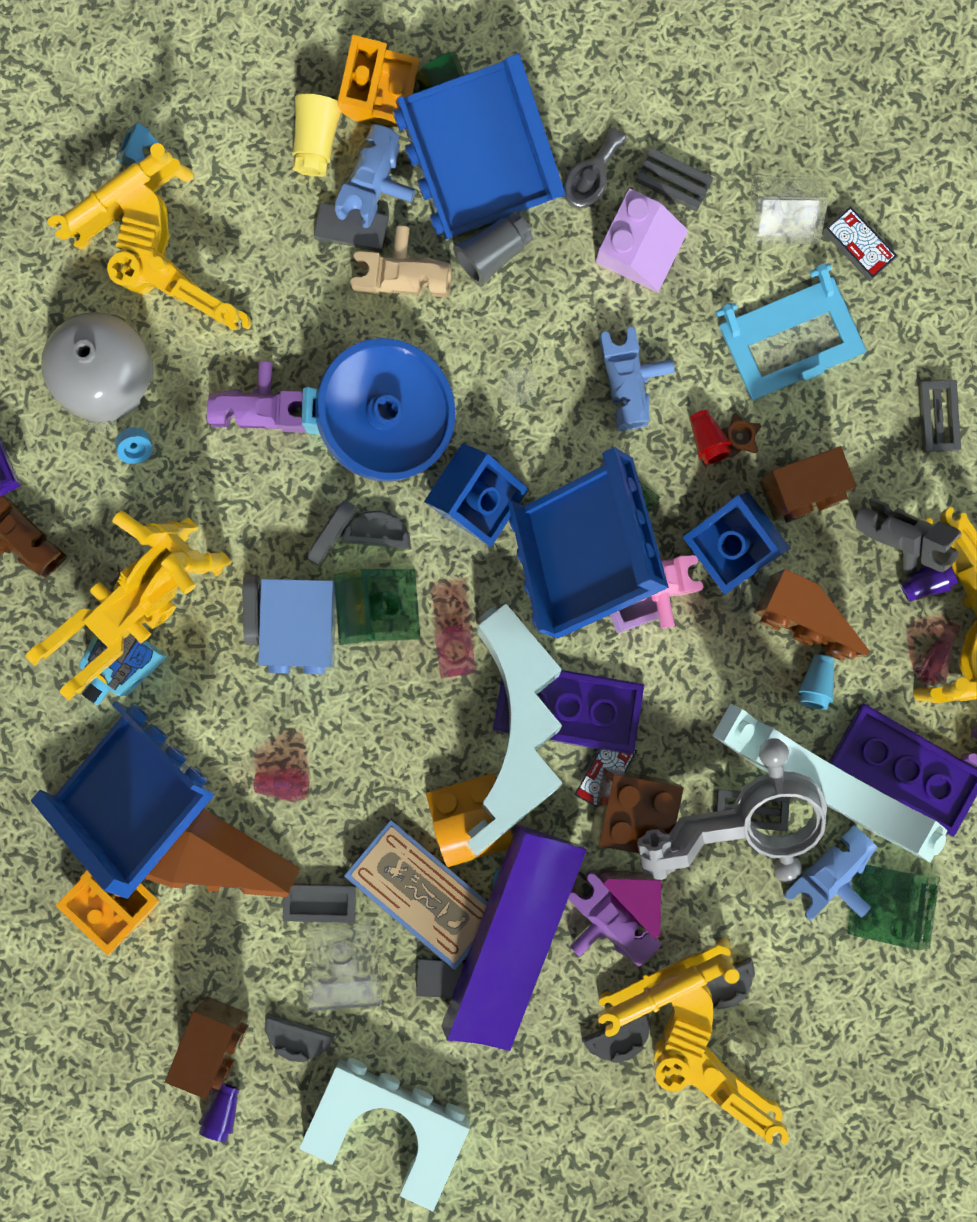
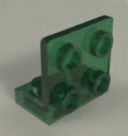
M866 864L862 873L855 874L853 890L871 906V909L862 918L852 908L850 909L848 934L918 951L930 948L940 877L929 874H913Z

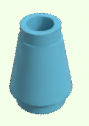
M824 655L813 656V660L798 691V695H800L799 703L801 705L818 710H827L829 703L833 702L835 662L833 658Z

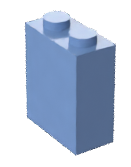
M261 579L258 665L268 666V673L289 674L290 667H304V674H325V668H334L337 586L334 581Z

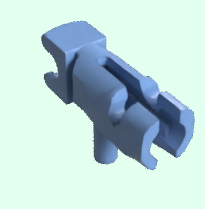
M377 124L371 126L365 140L368 145L360 150L347 184L343 183L335 202V212L340 220H344L351 210L359 209L363 218L362 226L369 228L377 212V202L381 192L412 203L416 189L392 181L389 175L391 168L396 167L400 148L398 143L400 136L390 128Z
M634 327L627 329L625 344L615 345L607 331L602 332L599 336L602 360L606 368L612 403L615 405H625L618 408L615 414L619 431L637 429L648 425L650 421V395L645 391V383L648 382L650 377L675 372L672 359L640 364L639 344Z
M855 825L851 826L840 838L847 846L846 852L831 846L783 895L788 900H792L800 893L808 895L811 905L806 910L805 917L809 921L814 919L836 894L861 918L871 909V906L851 888L852 882L850 880L856 873L863 872L866 863L877 849V846Z

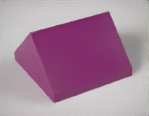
M602 871L598 877L603 885L656 939L660 935L661 880H654L653 877L644 875L643 872Z

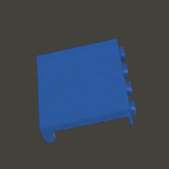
M519 53L507 57L497 64L413 95L397 98V108L392 110L399 131L406 130L410 142L405 145L409 161L412 166L418 164L422 179L417 180L424 201L430 199L435 212L430 214L432 226L436 235L442 233L444 240L497 221L501 217L505 218L511 212L516 211L518 213L566 195Z
M612 447L602 453L605 465L526 506L512 500L508 502L511 515L509 522L512 530L515 532L518 545L517 556L522 563L525 575L524 587L530 596L533 609L532 621L538 632L557 639L669 588L633 457L616 447Z
M115 701L112 706L122 717L55 796L39 790L31 799V802L101 888L106 892L128 899L215 794L205 785L208 780L206 776L195 767H188L184 763L188 759L187 756L175 746H168L166 744L167 735L155 725H149L146 722L149 717L143 710L134 704H131L128 708Z

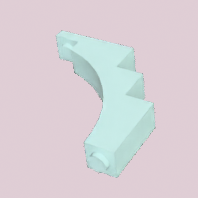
M507 604L503 605L500 609L494 606L486 611L479 618L481 624L478 625L477 632L495 660L504 682L509 709V739L502 769L482 805V808L493 821L488 824L484 819L468 832L471 839L467 842L466 846L475 857L560 788L562 784L561 780L536 752L538 748L556 735L562 727L561 723L537 696L540 691L559 677L562 669Z
M730 703L712 735L713 737L767 773H769L768 766L763 764L759 757L760 745L765 740L771 738L780 739L787 745L789 750L788 760L784 763L783 770L810 777L821 787L828 807L843 814L857 825L928 862H931L934 855H938L946 842L945 834L948 830L937 821L856 779L795 743L774 728L756 720L743 709Z

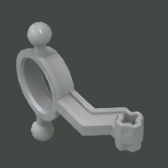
M771 738L765 740L760 745L759 757L763 764L768 766L769 774L757 777L743 788L736 799L735 809L680 817L669 834L661 833L659 830L646 831V834L638 838L637 841L642 871L644 875L651 876L654 880L666 879L668 874L675 871V869L689 867L704 844L746 838L748 844L758 853L771 858H779L774 865L775 876L783 883L792 884L801 877L803 869L800 861L794 856L804 854L817 845L825 832L827 803L822 789L810 777L796 772L784 771L783 765L788 760L789 755L787 745L780 739ZM778 797H798L806 800L813 806V814L807 825L796 833L786 836H769L760 833L751 825V816L766 801Z

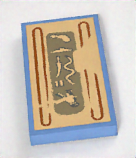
M390 820L344 877L450 967L456 970L470 951L488 901Z

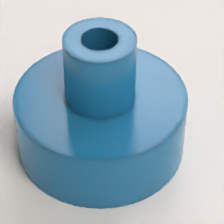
M126 428L115 439L117 455L125 463L138 464L144 462L153 452L150 436L141 428Z

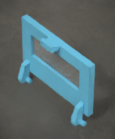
M830 263L826 265L821 264L816 269L809 271L811 278L818 275L820 283L742 316L735 317L733 311L737 310L736 303L726 304L721 309L715 311L717 317L724 315L727 321L720 324L719 329L752 401L800 380L807 381L823 374L826 369L867 352L834 278H830L828 272L832 269Z

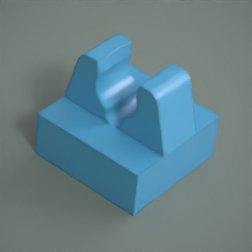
M136 123L128 129L115 160L127 166L138 163L145 158L141 150L143 148L150 149L154 143L159 142L149 134L150 130Z

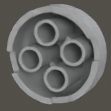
M89 312L69 318L52 332L42 353V375L51 395L66 411L91 422L113 421L129 414L141 404L140 399L145 394L150 381H153V359L146 343L131 325L110 314Z

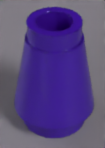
M924 566L907 578L906 581L900 583V587L908 602L951 591V586L957 584L958 581L952 567L944 572H939Z
M223 1083L220 1090H215L198 1122L201 1125L199 1130L201 1136L219 1142H226L228 1135L233 1134L238 1093L240 1090L238 1087Z

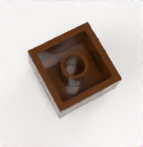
M841 446L772 470L760 481L774 521L784 518L786 523L805 517L806 514L814 511V506H817L819 511H823L838 505L839 502L848 499L847 492L857 487Z
M604 768L589 838L600 847L639 853L637 841L638 838L646 834V831L659 830L664 834L671 832L677 823L684 787L672 780Z
M207 996L191 1014L164 1083L204 1099L208 1098L213 1089L220 1090L224 1080L228 1079L235 1063V1059L231 1058L230 1054L234 1055L247 1033L249 1025L243 1023L247 1012Z

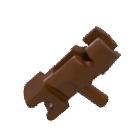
M1 496L0 556L4 552H12L18 557V563L25 565L39 576H49L65 561L66 554L55 544L46 542V535L18 509V506L8 496Z

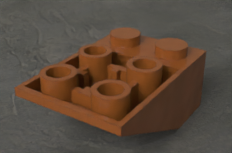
M783 569L770 576L754 611V614L762 617L760 620L761 624L777 631L780 628L788 629L794 632L793 639L812 646L813 643L820 644L826 647L825 654L840 661H845V658L854 660L856 657L868 656L870 650L819 584L787 569Z

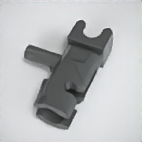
M873 497L869 499L871 510L861 507L857 514L856 529L885 545L903 550L902 572L905 575L911 576L916 573L918 556H921V564L939 572L949 569L959 556V551L951 547V545L962 533L960 530L938 521L932 526L931 523L908 514L900 508L893 512L889 504Z

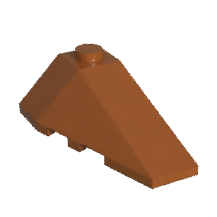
M203 808L145 879L171 888L184 889L185 884L207 886L206 891L219 892L220 887L238 888L243 894L288 898L300 868Z

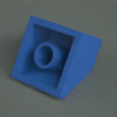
M462 443L424 502L458 527L489 547H492L511 516L508 502L512 500L520 504L529 488L488 453Z
M750 492L736 496L683 537L724 595L791 549Z

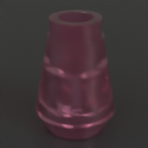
M299 767L257 772L254 778V791L256 794L297 803L298 800H305L308 796L309 774L307 771H301Z

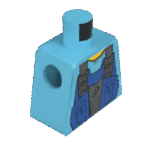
M95 634L80 661L79 667L82 670L107 649ZM130 634L124 639V653L90 682L81 694L97 705L102 702L109 691L118 696H128L166 659L167 655L147 640L140 643Z

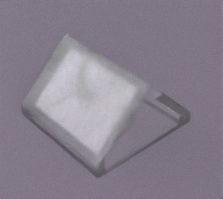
M751 175L750 244L820 245L829 198L821 176Z

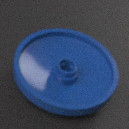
M388 338L370 339L347 348L331 362L321 377L317 388L315 417L324 444L333 457L345 468L370 480L381 482L400 481L423 472L441 457L450 442L454 430L455 402L446 376L437 363L425 352L400 340Z

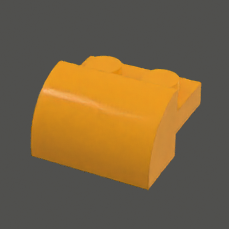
M352 34L338 98V107L344 115L356 122L371 125L373 121L398 128L392 110L397 108L396 100L398 97L403 96L404 98L413 95L420 58L386 50L387 43Z
M494 773L426 793L434 831L447 867L509 848L513 837L511 828L476 857L466 846L467 842L471 839L468 835L470 830L484 819L488 824L493 821L482 808V805L496 782Z
M87 870L80 877L78 883L55 906L108 956L146 919L160 901L142 883H140L128 899L106 892Z

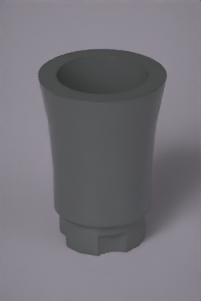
M515 211L505 218L501 217L473 237L454 245L453 251L457 261L474 283L483 287L500 268L524 250V246L533 240V236L528 223Z

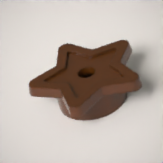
M733 414L730 426L722 429L731 442L729 446L731 451L730 458H733L742 450L751 453L758 452L755 436L761 428L759 423L743 421L739 414ZM738 433L743 434V438L740 440L737 439Z

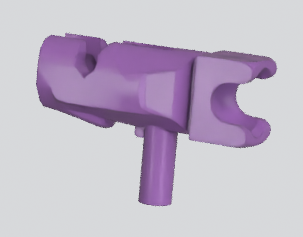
M260 361L257 389H253V393H242L238 389L209 393L207 421L208 424H211V427H229L230 420L234 417L240 428L282 429L283 432L304 433L306 430L302 425V418L292 416L294 409L302 407L303 392L280 391V394H271L273 363Z
M590 870L586 874V878L593 887L592 893L588 897H581L571 890L568 899L592 924L570 945V948L580 957L599 937L601 939L606 937L614 944L613 949L624 955L636 965L641 966L659 949L661 943L657 938L654 939L647 930L643 931L640 935H635V931L639 928L640 923L603 885L594 872Z

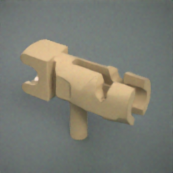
M396 226L393 257H382L379 253L355 252L354 258L361 268L369 269V271L363 277H353L351 279V286L357 293L380 295V292L417 296H421L424 288L429 286L432 296L449 298L452 268L448 262L429 257H423L421 260L411 259V256L407 254L410 228L407 226Z

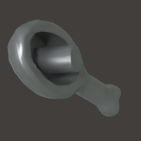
M616 127L610 128L607 133V139L596 156L579 162L568 172L563 188L566 194L564 198L570 207L578 209L588 207L602 196L607 182V163L617 148L622 146L627 140L626 134L619 133Z

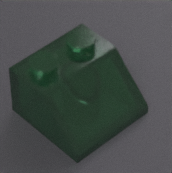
M357 569L334 574L339 645L421 639L415 569Z

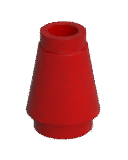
M701 410L689 418L698 458L703 459L706 465L717 463L731 454L729 448L731 442L710 415L709 410Z

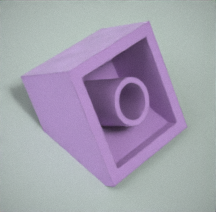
M629 188L598 251L596 264L658 293L688 230L661 203Z

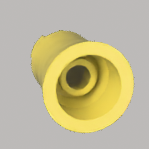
M299 94L295 96L296 119L292 153L294 157V171L308 176H326L327 165L331 160L336 128L341 115L337 100L317 94Z

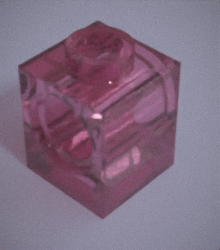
M462 625L441 628L442 634L434 635L441 679L477 674L470 630L463 631ZM453 641L461 642L466 649L464 657L459 661H451L445 654L447 645Z

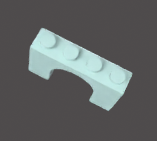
M348 1058L347 1061L339 1059L299 1149L333 1165L350 1125L358 1116L366 1111L377 1108L397 1111L409 1120L415 1129L418 1139V1149L402 1183L400 1196L434 1211L470 1130V1119L465 1117L467 1113L462 1108L448 1103L446 1107H443L433 1102V1096L424 1090L414 1088L413 1092L402 1088L399 1086L400 1081L389 1074L381 1073L380 1076L374 1075L366 1071L367 1066L357 1059Z

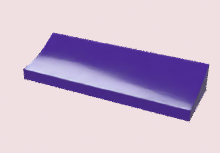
M517 824L441 1025L447 1041L476 1043L507 1051L511 1050L587 849L584 846Z

